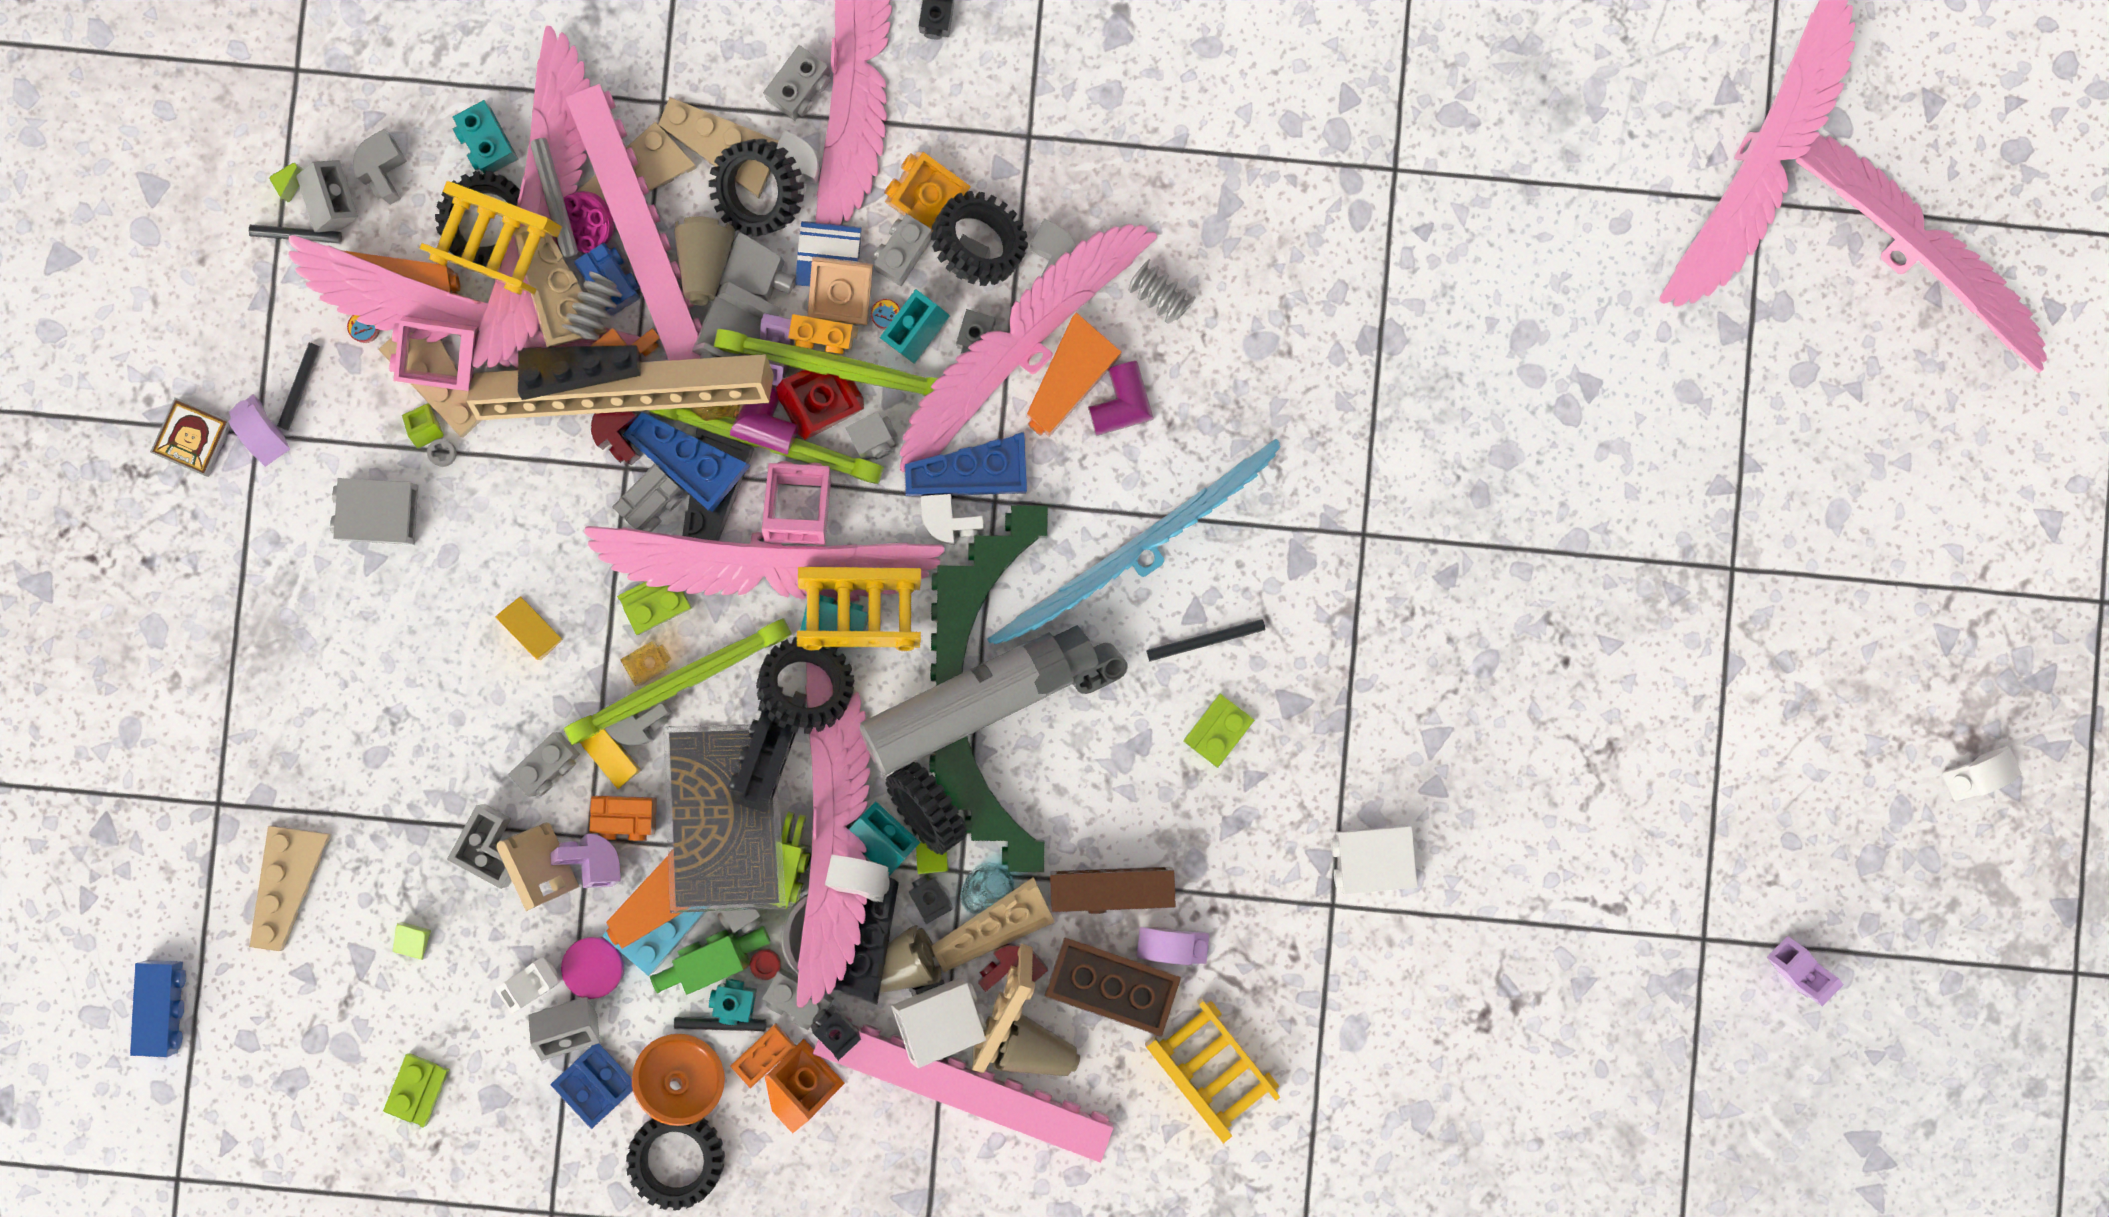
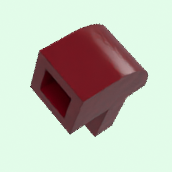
M635 412L594 413L591 421V434L597 447L604 450L611 444L612 447L609 448V451L618 462L621 463L625 460L630 465L639 460L640 456L622 434L626 432L638 417Z
M1009 943L993 951L999 962L995 964L991 961L979 972L982 977L978 980V984L985 992L1009 972L1011 965L1018 966L1019 956L1017 952L1021 944ZM1033 951L1032 981L1036 982L1048 971V967Z

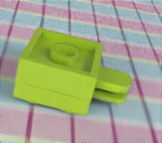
M790 811L786 815L781 838L775 837L779 904H770L788 909L801 898L804 883L799 882L800 875L806 871L811 858V853L806 852L808 845L801 844L806 815H799L793 840L789 841L795 815L794 812Z

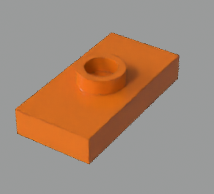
M775 1023L730 1067L751 1089L794 1049L796 1044Z

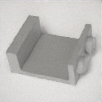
M731 282L719 285L715 299L711 302L692 352L700 355V359L748 356L747 354L741 355L724 352L714 347L717 329L730 330L745 334L747 337L760 339V326L763 314L779 316L781 308Z

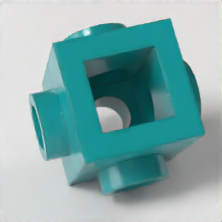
M726 979V983H720L716 990H711L708 1007L713 1008L712 1017H718L719 1023L727 1025H737L738 1021L748 1023L753 1016L757 988L745 987L744 981ZM728 998L734 1000L735 1006L729 1003Z

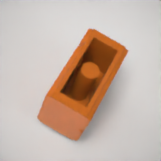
M592 796L590 833H598V836L606 840H616L617 834H629L628 840L647 841V835H654L656 832L657 798Z

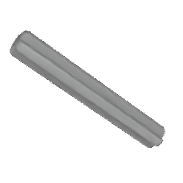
M546 138L535 139L531 141V149L552 221L562 226L558 238L556 237L563 258L573 257L577 255L578 250Z

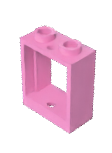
M403 316L399 320V324H394L392 332V342H397L396 354H391L389 371L394 372V381L469 391L474 372L472 359L477 343L478 326ZM410 328L461 335L457 376L407 370Z
M787 461L769 463L762 522L764 542L825 545L831 489L829 466H822L820 463L797 465ZM778 484L821 486L818 520L775 518Z

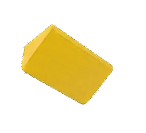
M521 596L495 616L536 660L541 661L563 640Z
M605 729L580 742L582 747L617 789H620L642 771L623 746L614 740Z

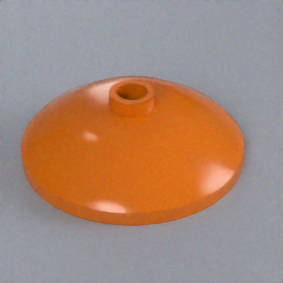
M670 1034L652 1041L638 1056L632 1072L633 1093L640 1107L653 1119L673 1126L693 1124L709 1115L718 1104L725 1084L724 1069L716 1052L704 1041L686 1034ZM670 1082H678L680 1089H672Z

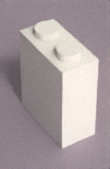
M1403 825L1335 832L1336 839H1331L1332 856L1338 858V869H1334V882L1336 888L1340 887L1341 893L1353 894L1418 888L1412 826Z
M958 978L891 1005L910 1063L917 1068L923 1067L986 1041L983 1032L987 1029L982 1014L976 1011L974 1002L977 1001V996L971 984L968 985L965 981Z

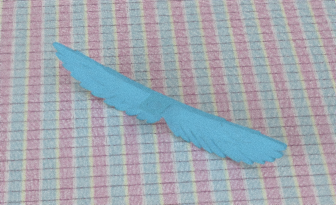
M1275 439L1248 459H1244L1210 487L1202 489L1143 533L1059 588L1058 592L1017 616V619L987 638L988 642L996 645L1003 641L1008 642L1016 636L1019 638L1031 629L1033 631L1037 630L1047 621L1055 619L1066 609L1070 610L1083 599L1085 600L1090 597L1097 589H1102L1112 578L1116 579L1125 569L1128 570L1131 566L1134 567L1141 577L1149 575L1164 563V558L1157 546L1169 542L1170 538L1182 533L1183 529L1196 524L1198 519L1210 514L1213 511L1212 509L1228 500L1227 497L1243 489L1245 484L1258 476L1257 473L1268 466V462L1276 456L1275 453L1281 447L1279 445L1280 442ZM1144 550H1150L1154 554V561L1148 567L1140 566L1137 561Z

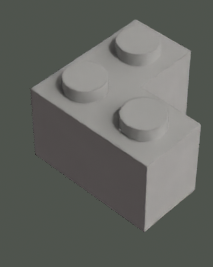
M486 804L476 805L447 860L500 889L508 887L512 880L497 850V843L511 818Z

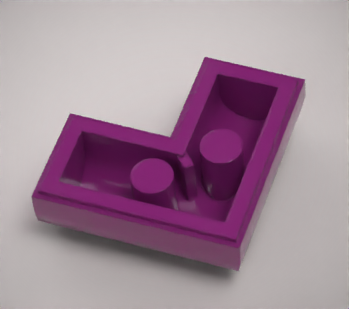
M1131 361L1110 368L1108 371L1116 399L1088 406L1096 436L1154 420L1138 362Z
M772 387L769 403L743 404L730 430V436L788 455L797 436L798 425L773 417L779 404L777 391Z

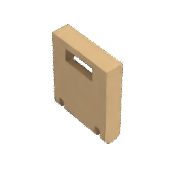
M547 822L497 843V850L526 911L580 887L570 865H551L550 853L559 847V841L551 825ZM549 881L554 892L543 896L539 885Z

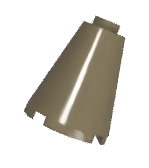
M700 216L684 218V224L681 225L679 221L675 222L674 234L684 297L689 299L690 303L694 305L704 306L709 301L715 299L735 239L734 227L727 223L726 228L718 225L719 219Z
M914 925L888 943L880 993L928 986L940 982L941 966L935 967L933 957L935 955L931 947L933 943L923 928L917 930L918 925Z
M1021 1013L1019 1020L1013 1021L1011 1024V1031L1007 1041L1001 1042L999 1045L998 1056L995 1062L992 1063V1067L995 1070L1006 1072L1068 1076L1071 1072L1077 1070L1080 1055L1077 1054V1048Z

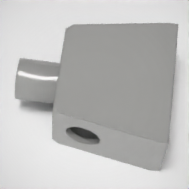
M739 232L719 285L731 282L769 301L774 288L790 294L796 277L781 272L784 260L780 255Z

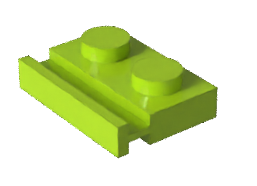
M646 581L617 597L635 634L640 635L692 609L684 591H668L669 585L650 587L647 586Z
M1219 693L1184 738L1183 742L1215 767L1219 768L1255 720Z
M407 1053L383 1112L407 1122L418 1124L422 1128L426 1127L450 1069L443 1068L434 1062Z

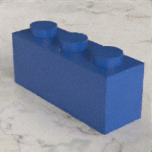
M145 960L135 963L130 1056L169 1057L178 1053L183 1040L182 1032L179 1031L180 1019L184 1014V1001L181 1000V989L186 982V971L183 969V961Z

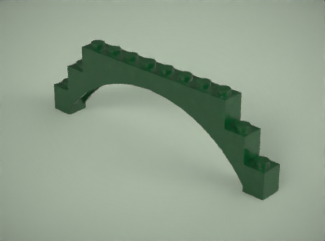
M1011 505V513H1005V531H1011V536L974 535V543L968 544V561H974V566L937 565V572H932L931 585L932 591H937V603H931V621H937V633H931V651H936V663H931L930 679L931 681H936V686L963 673L969 636L979 610L992 587L1011 563L1039 538H1047L1048 506ZM968 736L935 751V754H930L929 772L935 773L936 783L944 787L945 790L943 792L946 796L950 795L953 800L951 802L952 805L957 806L958 810H971V816H966L965 832L971 834V841H1008V847L1002 846V865H1008L1007 872H1044L1045 840H1036L1001 806L988 787L975 761Z

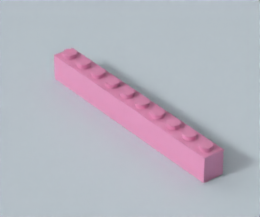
M597 84L565 96L668 360L700 359L701 356L692 352L702 324L699 317L693 319L689 308L693 307L694 304H691L690 300L684 297L678 281L681 279L680 268L677 261L671 262L667 251L672 250L666 233L660 234L656 223L661 221L655 205L649 206L645 194L650 192L644 177H637L633 167L638 165V161L632 147L626 149L622 138L626 137L627 133L621 119L615 120L611 109L616 108L610 91L604 92L601 85Z
M864 1024L862 1028L854 1025L859 1031L861 1040L839 1061L819 1039L813 1052L814 1055L1100 1163L1114 1128L1113 1123L1109 1122L1110 1117L1101 1112L1092 1111L1091 1114L1080 1111L1081 1106L1074 1102L1064 1100L1062 1104L1051 1100L1052 1095L1039 1089H1035L1034 1093L1022 1089L1024 1084L1007 1078L1005 1082L994 1078L995 1073L987 1069L984 1074L965 1067L966 1062L955 1057H949L948 1060L942 1058L917 1068L910 1063L902 1037L892 1035L891 1039L879 1035L881 1030ZM832 1030L829 1036L833 1037L839 1030Z

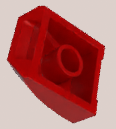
M802 370L782 379L776 387L779 402L782 404L791 422L798 425L797 434L804 440L833 427L864 409V399L855 381L842 379L836 375H824Z

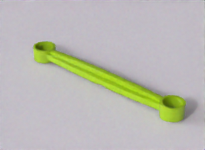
M717 329L714 347L724 352L741 355L766 354L769 361L824 375H836L846 380L918 393L924 397L934 391L931 386L938 379L934 377L925 378L885 366L813 349L751 338L745 334L724 329Z
M695 407L649 410L654 415L673 421H681L752 447L770 450L774 454L805 463H820L822 466H829L831 470L849 474L854 478L879 485L884 467L860 458H852L795 438L787 455L730 436V430L736 420L735 418Z
M784 618L763 627L757 633L696 660L631 693L593 715L571 723L563 730L571 745L578 744L596 735L600 730L677 695L679 691L687 687L691 688L756 652L787 639L792 633Z

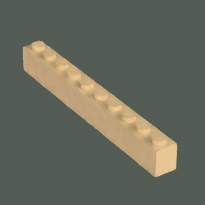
M766 354L641 362V376L521 400L518 394V370L483 372L473 374L466 401L477 420L769 403L774 374Z

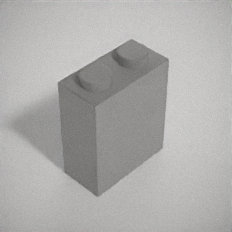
M338 478L337 485L333 487L332 500L333 503H336L335 515L330 520V531L334 533L333 539L353 542L414 545L418 485L412 482Z

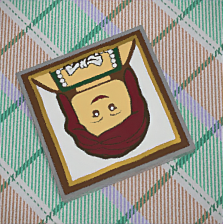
M174 397L150 453L209 477L230 431L229 420Z

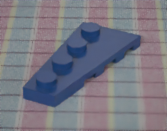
M644 412L640 413L623 434L632 444L711 512L715 510L751 466Z
M1024 432L1005 439L989 441L979 446L959 449L953 453L941 454L905 464V496L1026 494Z

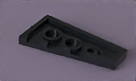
M637 345L538 347L518 350V394L521 400L641 376L640 352Z
M697 428L696 438L749 464L754 448ZM744 475L713 512L707 510L690 495L688 510L685 512L682 536L719 541Z
M889 877V889L884 894L883 902L867 899L866 905H863L865 908L864 924L859 922L860 944L855 945L853 963L850 965L846 961V972L843 980L840 981L837 977L833 989L875 1005L878 1004L899 882Z

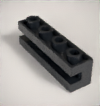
M779 686V689L783 694L784 687ZM795 691L793 697L783 694L792 704L806 708L807 694ZM760 700L758 711H761L759 720L753 719L748 734V737L752 739L749 747L743 746L739 757V763L742 766L739 773H733L729 790L733 791L732 803L768 813L796 733L791 732L792 725L786 724L785 728L778 726L780 719L770 720L768 718L770 711L769 709L766 711L762 710V700Z

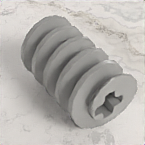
M1149 259L1132 278L1128 291L1133 293L1140 289L1137 296L1138 300L1149 297L1147 307L1152 308L1158 304L1156 315L1160 316L1167 312L1165 322L1169 324L1174 320H1178L1191 306L1196 297L1194 296L1186 301L1184 298L1187 289H1183L1178 293L1175 292L1178 282L1174 281L1167 285L1166 282L1169 274L1165 273L1158 277L1157 273L1160 267L1157 265L1149 270Z
M590 271L589 275L595 282H584L583 285L589 293H578L577 296L583 303L574 302L572 308L578 314L568 313L566 318L572 325L562 324V327L587 340H599L600 337L594 332V329H605V326L599 319H610L611 316L605 308H616L617 305L610 298L611 296L621 297L622 294L616 288L617 285Z

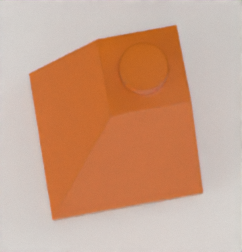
M805 1039L800 1041L765 1076L772 1112L792 1134L808 1122L845 1084L820 1056L813 1054L814 1049Z

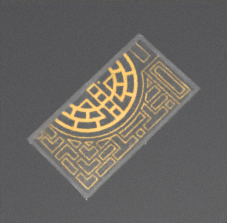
M751 724L663 726L670 913L786 908L778 786L768 813L732 803L733 791L729 790L733 773H739L742 766L739 763L743 746L749 747L752 738L748 737Z

